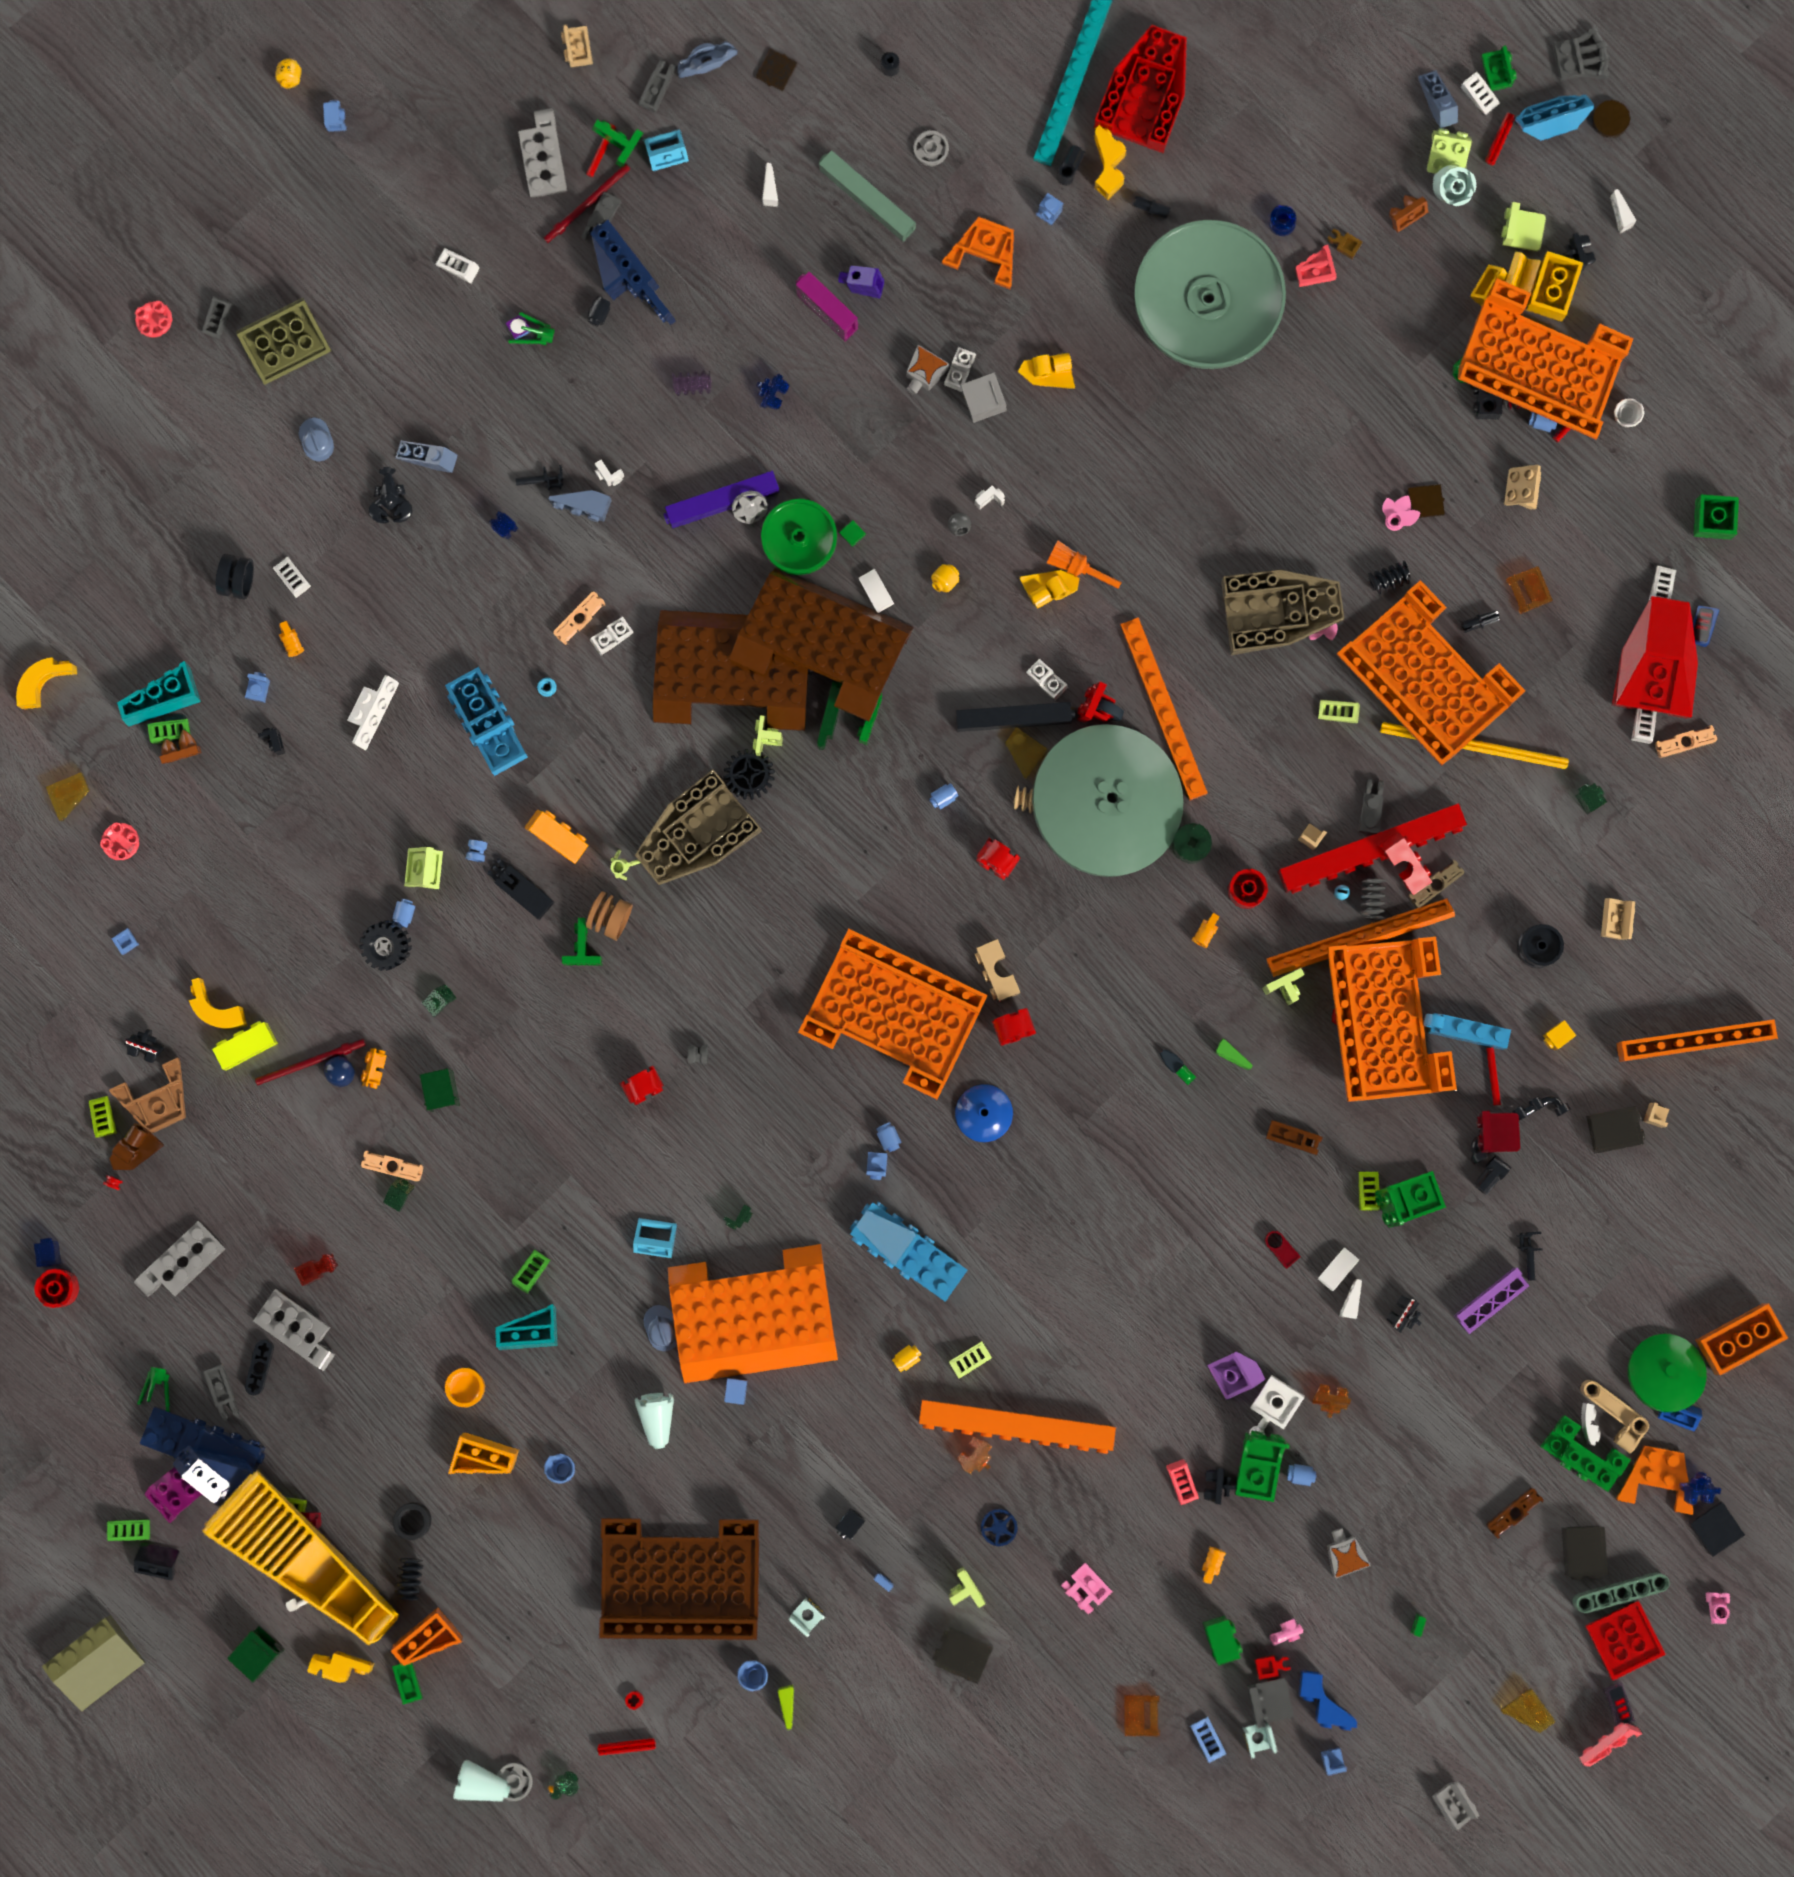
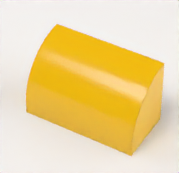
M1488 265L1470 297L1482 306L1496 278L1506 281L1508 273L1503 267Z

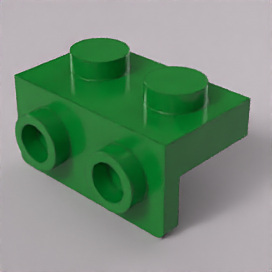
M1506 45L1502 46L1498 51L1482 54L1481 59L1490 90L1496 91L1512 87L1516 80V71L1514 68L1512 69L1511 52L1507 50Z

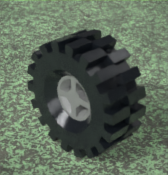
M389 920L380 921L363 932L365 936L360 938V942H363V944L359 945L360 949L364 950L361 955L362 957H367L365 962L367 964L372 963V968L378 967L380 971L385 969L388 971L404 963L406 958L410 956L408 951L412 950V945H408V943L411 942V937H406L409 933L407 930L402 931L403 926L401 924L396 926L397 922L395 921L390 923Z

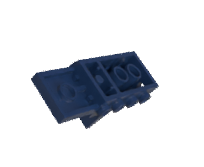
M609 220L603 224L596 225L590 234L593 238L605 291L612 300H615L628 289L635 299L639 296L642 301L646 299L652 308L656 306L653 310L663 323L667 321L671 326L676 320L654 292L659 288L654 278Z
M158 1407L153 1408L140 1441L141 1445L170 1455L175 1459L188 1446L195 1450L245 1459L255 1472L265 1458L264 1451L266 1447L261 1446V1443L256 1440L250 1439L248 1441L242 1439L243 1436L238 1433L232 1432L229 1434L224 1432V1428L213 1425V1427L206 1425L207 1422L195 1418V1420H190Z
M190 1446L183 1449L172 1463L183 1479L218 1507H221L250 1474L255 1473L245 1459L195 1450Z

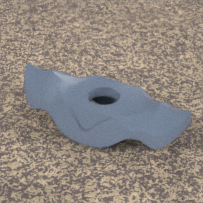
M723 42L720 45L710 43L699 45L692 50L687 59L680 60L677 68L678 76L683 78L695 74H705L708 71L719 68L724 62L737 55V49L729 42ZM707 58L712 59V60H710V61H707V62H705V63H702L703 60H705V59H707Z

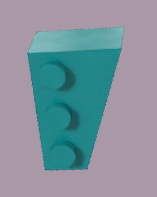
M554 1304L495 1328L496 1347L499 1350L558 1346L556 1307Z

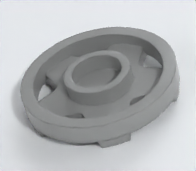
M925 131L915 140L914 154L917 160L924 165L936 166L942 163L948 155V141L944 135L937 131ZM927 135H933L931 139L925 137ZM941 139L944 141L945 146L940 144ZM918 142L921 145V148L919 150H917Z
M746 491L734 499L732 512L738 521L753 524L766 515L768 506L765 497L761 493ZM739 502L740 507L736 508V505Z
M520 1763L507 1764L497 1774V1776L508 1781L507 1786H511L510 1792L514 1797L508 1796V1798H504L506 1800H521L528 1795L532 1788L533 1778L531 1772ZM509 1767H514L512 1771L506 1770ZM523 1770L527 1773L528 1777L523 1776ZM529 1786L527 1791L523 1794V1787Z

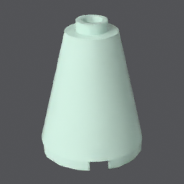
M651 1393L642 1395L641 1400L635 1399V1405L648 1443L654 1449L664 1448L669 1442L674 1396L668 1393V1397L663 1396V1393Z
M465 1760L458 1777L459 1780L455 1788L454 1799L503 1801L504 1798H508L511 1786H507L508 1781L471 1761Z

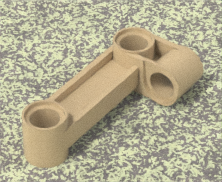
M1593 1380L1582 1382L1580 1386L1581 1393L1624 1425L1616 1434L1613 1442L1629 1454L1632 1453L1648 1431V1421ZM1590 1384L1595 1386V1391L1592 1394L1587 1393V1386ZM1637 1420L1642 1421V1427L1639 1430L1634 1428V1423Z

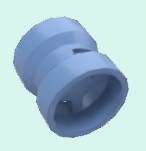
M469 840V851L466 853L465 859L484 862V850L487 849L488 843Z

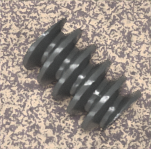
M1370 878L1362 881V885L1366 886V888L1361 889V892L1366 895L1361 896V900L1366 903L1360 905L1361 908L1365 909L1360 912L1361 916L1371 919H1384V917L1379 916V913L1385 912V910L1379 908V906L1385 904V902L1380 900V898L1385 897V894L1380 893V891L1386 889L1385 886L1381 885L1382 882H1386V879Z

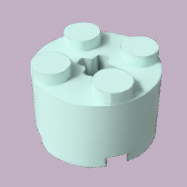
M1449 165L1434 175L1433 190L1440 201L1460 206L1466 204L1471 199L1476 190V179L1469 170L1456 165Z

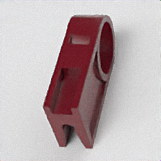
M1271 1231L1265 1236L1266 1247L1270 1249L1286 1269L1301 1257L1280 1232ZM1272 1233H1276L1281 1237V1245L1277 1248H1272L1268 1244V1237Z

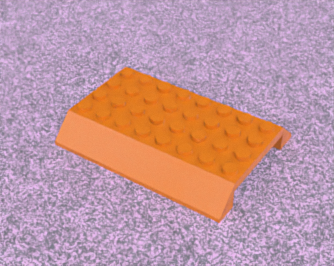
M1496 278L1480 309L1458 368V379L1596 440L1603 425V421H1600L1621 361L1628 355L1634 338L1598 324L1589 342L1584 344L1521 316L1520 314L1526 309L1531 293Z
M1420 580L1406 592L1401 600L1353 642L1350 641L1337 655L1442 766L1507 710L1525 690L1500 663L1488 672L1483 679L1468 665L1431 625L1447 607Z
M848 928L834 962L798 1033L831 1049L834 1048L841 1034L910 1066L903 1084L937 1100L988 995Z
M1436 937L1357 946L1327 947L1347 1102L1457 1090L1452 1051L1427 1054L1417 979L1441 975Z
M821 1244L783 1250V1270L709 1281L706 1262L668 1267L669 1291L684 1383L838 1360Z

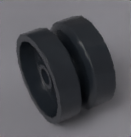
M222 555L216 574L217 594L227 597L233 594L235 598L247 599L253 582V560L246 557H240L237 560L235 555Z
M1546 924L1532 926L1524 931L1517 941L1519 958L1531 968L1540 969L1552 965L1560 959L1564 951L1562 935L1556 928ZM1540 943H1541L1542 946H1543L1541 949H1540L1539 946H1538V944H1540Z

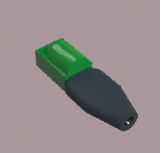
M1166 1049L1161 1051L1160 1056L1165 1066L1171 1072L1176 1073L1188 1086L1196 1076L1176 1054Z

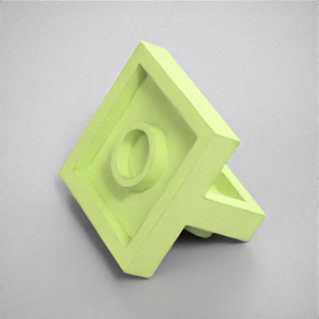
M431 847L408 848L404 886L439 889L443 851L433 850L434 848Z
M1300 968L1267 984L1262 989L1265 995L1280 989L1287 1005H1290L1299 1000L1298 995H1300L1295 984L1292 985L1291 982L1304 976V973Z
M961 1567L957 1570V1575L964 1585L958 1584L950 1590L949 1599L955 1605L971 1595L978 1608L985 1604V1599L965 1568Z

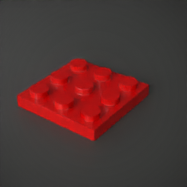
M1639 1600L1585 1625L1613 1681L1666 1655Z

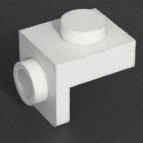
M602 460L595 463L597 468L595 470L596 475L600 480L604 479L608 486H615L623 480L624 474L621 469L611 475Z
M993 486L986 491H980L975 496V505L979 510L993 498L1000 506L1005 501L1002 491L999 488L995 489Z

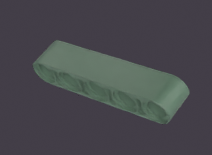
M1653 1572L1578 1593L1573 1597L1572 1603L1578 1611L1589 1613L1663 1592L1668 1589L1670 1583L1668 1577L1664 1574ZM1657 1577L1662 1578V1584L1659 1587H1656L1654 1583ZM1639 1582H1642L1644 1586L1641 1592L1636 1591V1585ZM1623 1587L1625 1594L1622 1597H1618L1617 1590ZM1605 1593L1606 1600L1599 1603V1594ZM1582 1598L1587 1599V1605L1584 1608L1579 1606V1601Z

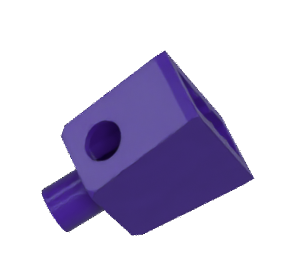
M850 266L849 273L840 272L838 282L847 284L852 293L881 299L885 280L878 268Z

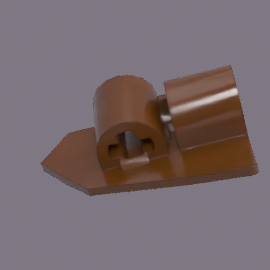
M133 1123L125 1137L117 1143L112 1151L113 1154L109 1158L112 1169L133 1170L161 1149L164 1144L146 1128Z

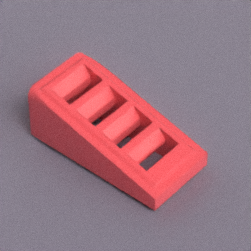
M1182 1459L1167 1465L1166 1468L1180 1505L1199 1499L1185 1460ZM1186 1475V1478L1176 1481L1177 1478ZM1189 1483L1188 1486L1179 1489V1486ZM1187 1491H1192V1493L1185 1495L1183 1497L1181 1495L1182 1493H1185Z

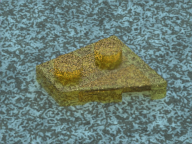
M1017 727L1005 742L1023 778L1027 779L1047 751V748Z
M82 772L46 787L59 821H64L90 791Z
M1532 1688L1501 1708L1503 1714L1511 1716L1538 1733H1541L1556 1722Z

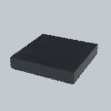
M1723 1502L1718 1503L1689 1523L1712 1557L1745 1536Z

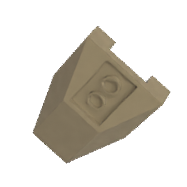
M1284 570L1224 576L1221 581L1231 655L1288 646L1344 620L1340 582Z
M711 770L668 804L635 856L656 883L662 885L716 865L762 832V830L729 791L718 774Z

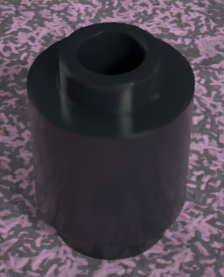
M887 52L881 58V70L886 76H895L900 69V60L896 53Z
M597 297L587 313L588 322L597 327L603 325L611 310V303L602 297Z

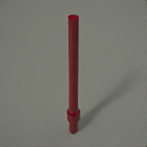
M627 164L622 166L561 222L558 221L543 239L549 243L558 234L561 235L571 222L631 170Z
M363 1038L352 1043L341 1044L339 1048L257 1077L255 1082L258 1086L342 1054L348 1055L353 1050L366 1046V1042Z

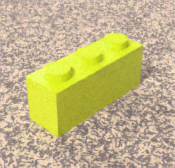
M258 1021L250 1026L251 1029L246 1032L241 1030L233 1035L234 1038L228 1041L224 1039L216 1044L217 1047L212 1050L223 1070L227 1071L278 1044L268 1023Z

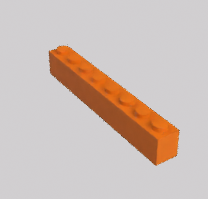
M1775 1019L1622 1041L1616 1043L1619 1062L1774 1040L1778 1039Z

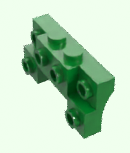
M1562 1415L1540 1448L1560 1460V1465L1570 1471L1572 1468L1578 1472L1576 1476L1583 1481L1590 1480L1604 1491L1609 1492L1631 1459L1614 1448L1610 1450L1605 1460L1601 1459L1573 1440L1581 1426L1567 1416Z

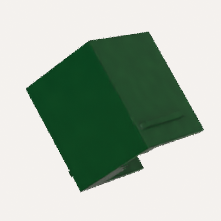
M447 1068L420 1074L425 1099L424 1106H426L427 1111L434 1112V1110L446 1106H460V1098L453 1070Z
M258 1626L244 1638L227 1660L253 1683L264 1674L285 1649Z

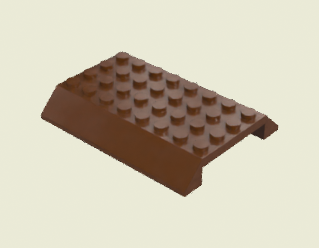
M775 567L769 573L737 637L729 661L764 676L772 661L773 654L842 683L834 707L870 721L883 688L914 627L880 612L877 613L876 610Z
M661 610L657 629L653 722L691 725L692 703L767 707V728L805 731L808 669L773 654L772 661L764 676L729 661L737 637L748 615Z
M601 1518L602 1594L599 1639L757 1640L759 1610V1519H719V1537H642L641 1518Z

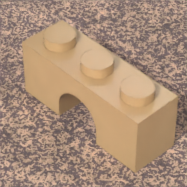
M998 939L976 948L977 953L974 955L978 964L982 963L984 967L982 974L986 982L990 981L992 988L989 990L993 999L1001 1002L1020 994L1013 975L1000 977L995 973V964L1005 959Z

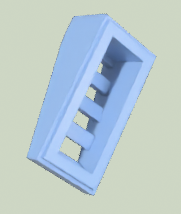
M1208 1717L1191 1725L1209 1763L1227 1754ZM1208 1725V1729L1198 1733L1197 1729ZM1209 1732L1212 1733V1736L1204 1740L1201 1739L1202 1736ZM1215 1739L1216 1743L1207 1748L1204 1744ZM1219 1747V1751L1211 1755L1209 1754V1751Z

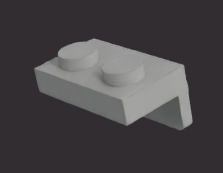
M1459 1782L1448 1783L1432 1796L1453 1831L1459 1830L1469 1820L1479 1817L1476 1806L1470 1801L1464 1787Z

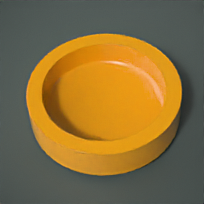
M471 1368L455 1370L448 1376L445 1383L447 1398L458 1407H470L477 1404L485 1392L483 1377L479 1372Z

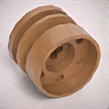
M602 891L589 910L586 928L592 929L596 924L595 932L598 933L605 926L604 935L617 941L627 924L633 905L620 899L614 906V896L610 895L607 899V893Z

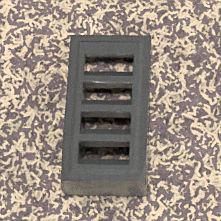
M213 296L201 332L220 339L234 303ZM217 305L225 306L224 310L217 308ZM215 311L222 313V317L214 315ZM213 318L219 320L220 323L216 324L214 322H211V320ZM209 325L218 328L217 332L208 329Z

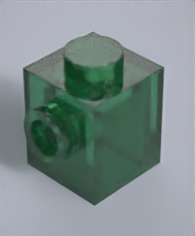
M1586 783L1578 789L1579 793L1575 795L1587 815L1607 803L1603 796L1605 795L1604 791L1595 783L1590 786Z

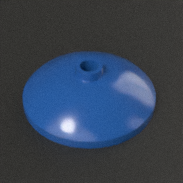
M982 1084L969 1088L961 1095L956 1105L955 1117L959 1129L965 1136L977 1142H991L1003 1136L1009 1129L1013 1119V1108L1008 1096L1002 1090L992 1085ZM982 1109H986L988 1111L987 1116L981 1115Z

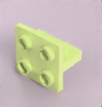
M760 715V720H756L755 731L758 737L757 739L754 738L753 750H755L756 755L760 756V758L763 744L782 746L783 742L782 733L778 732V729L767 728V731H765L766 720L764 715Z

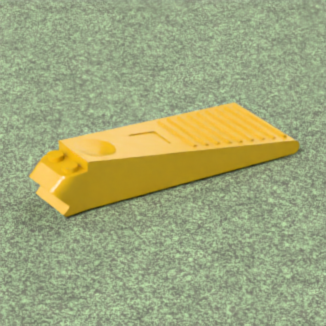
M259 1471L248 1476L205 1524L206 1527L202 1530L208 1537L352 1631L368 1645L377 1642L399 1617L388 1601L379 1594V1591Z

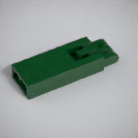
M835 680L832 682L817 741L819 750L825 749L827 739H833L840 711L839 708L834 707L842 683Z

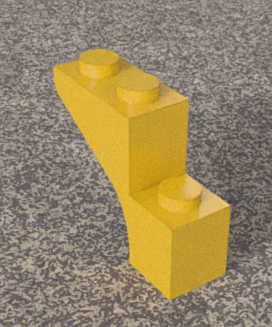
M1099 125L1095 129L1094 140L1103 165V172L1095 181L1094 188L1104 198L1109 200L1124 183L1122 172L1114 169V167L1125 157L1126 149L1121 141H1116L1112 137L1111 132L1107 128H1102Z

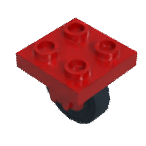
M1100 681L1087 688L1084 695L1086 700L1084 704H1080L1077 710L1079 715L1077 720L1085 723L1094 717L1103 722L1108 719L1120 721L1124 711L1115 705V699L1103 694L1107 684Z

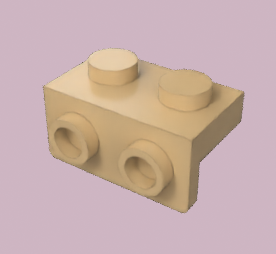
M564 25V32H561L563 44L566 43L567 50H564L565 60L569 61L571 68L593 64L587 26L568 29V26Z
M1605 898L1601 937L1617 940L1632 938L1635 901Z

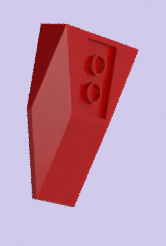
M1151 25L1114 69L1095 118L1094 128L1096 129L1100 125L1102 128H1107L1114 136L1164 153L1185 96L1187 37Z
M1651 596L1622 648L1612 706L1643 709L1685 719L1692 718L1698 658L1690 602Z

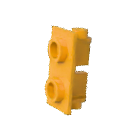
M370 1048V1052L368 1051L365 1057L366 1069L362 1071L360 1081H362V1086L368 1087L370 1083V1088L377 1089V1086H380L383 1072L376 1071V1067L384 1068L387 1055H385L386 1051L378 1050V1053H376L377 1049Z

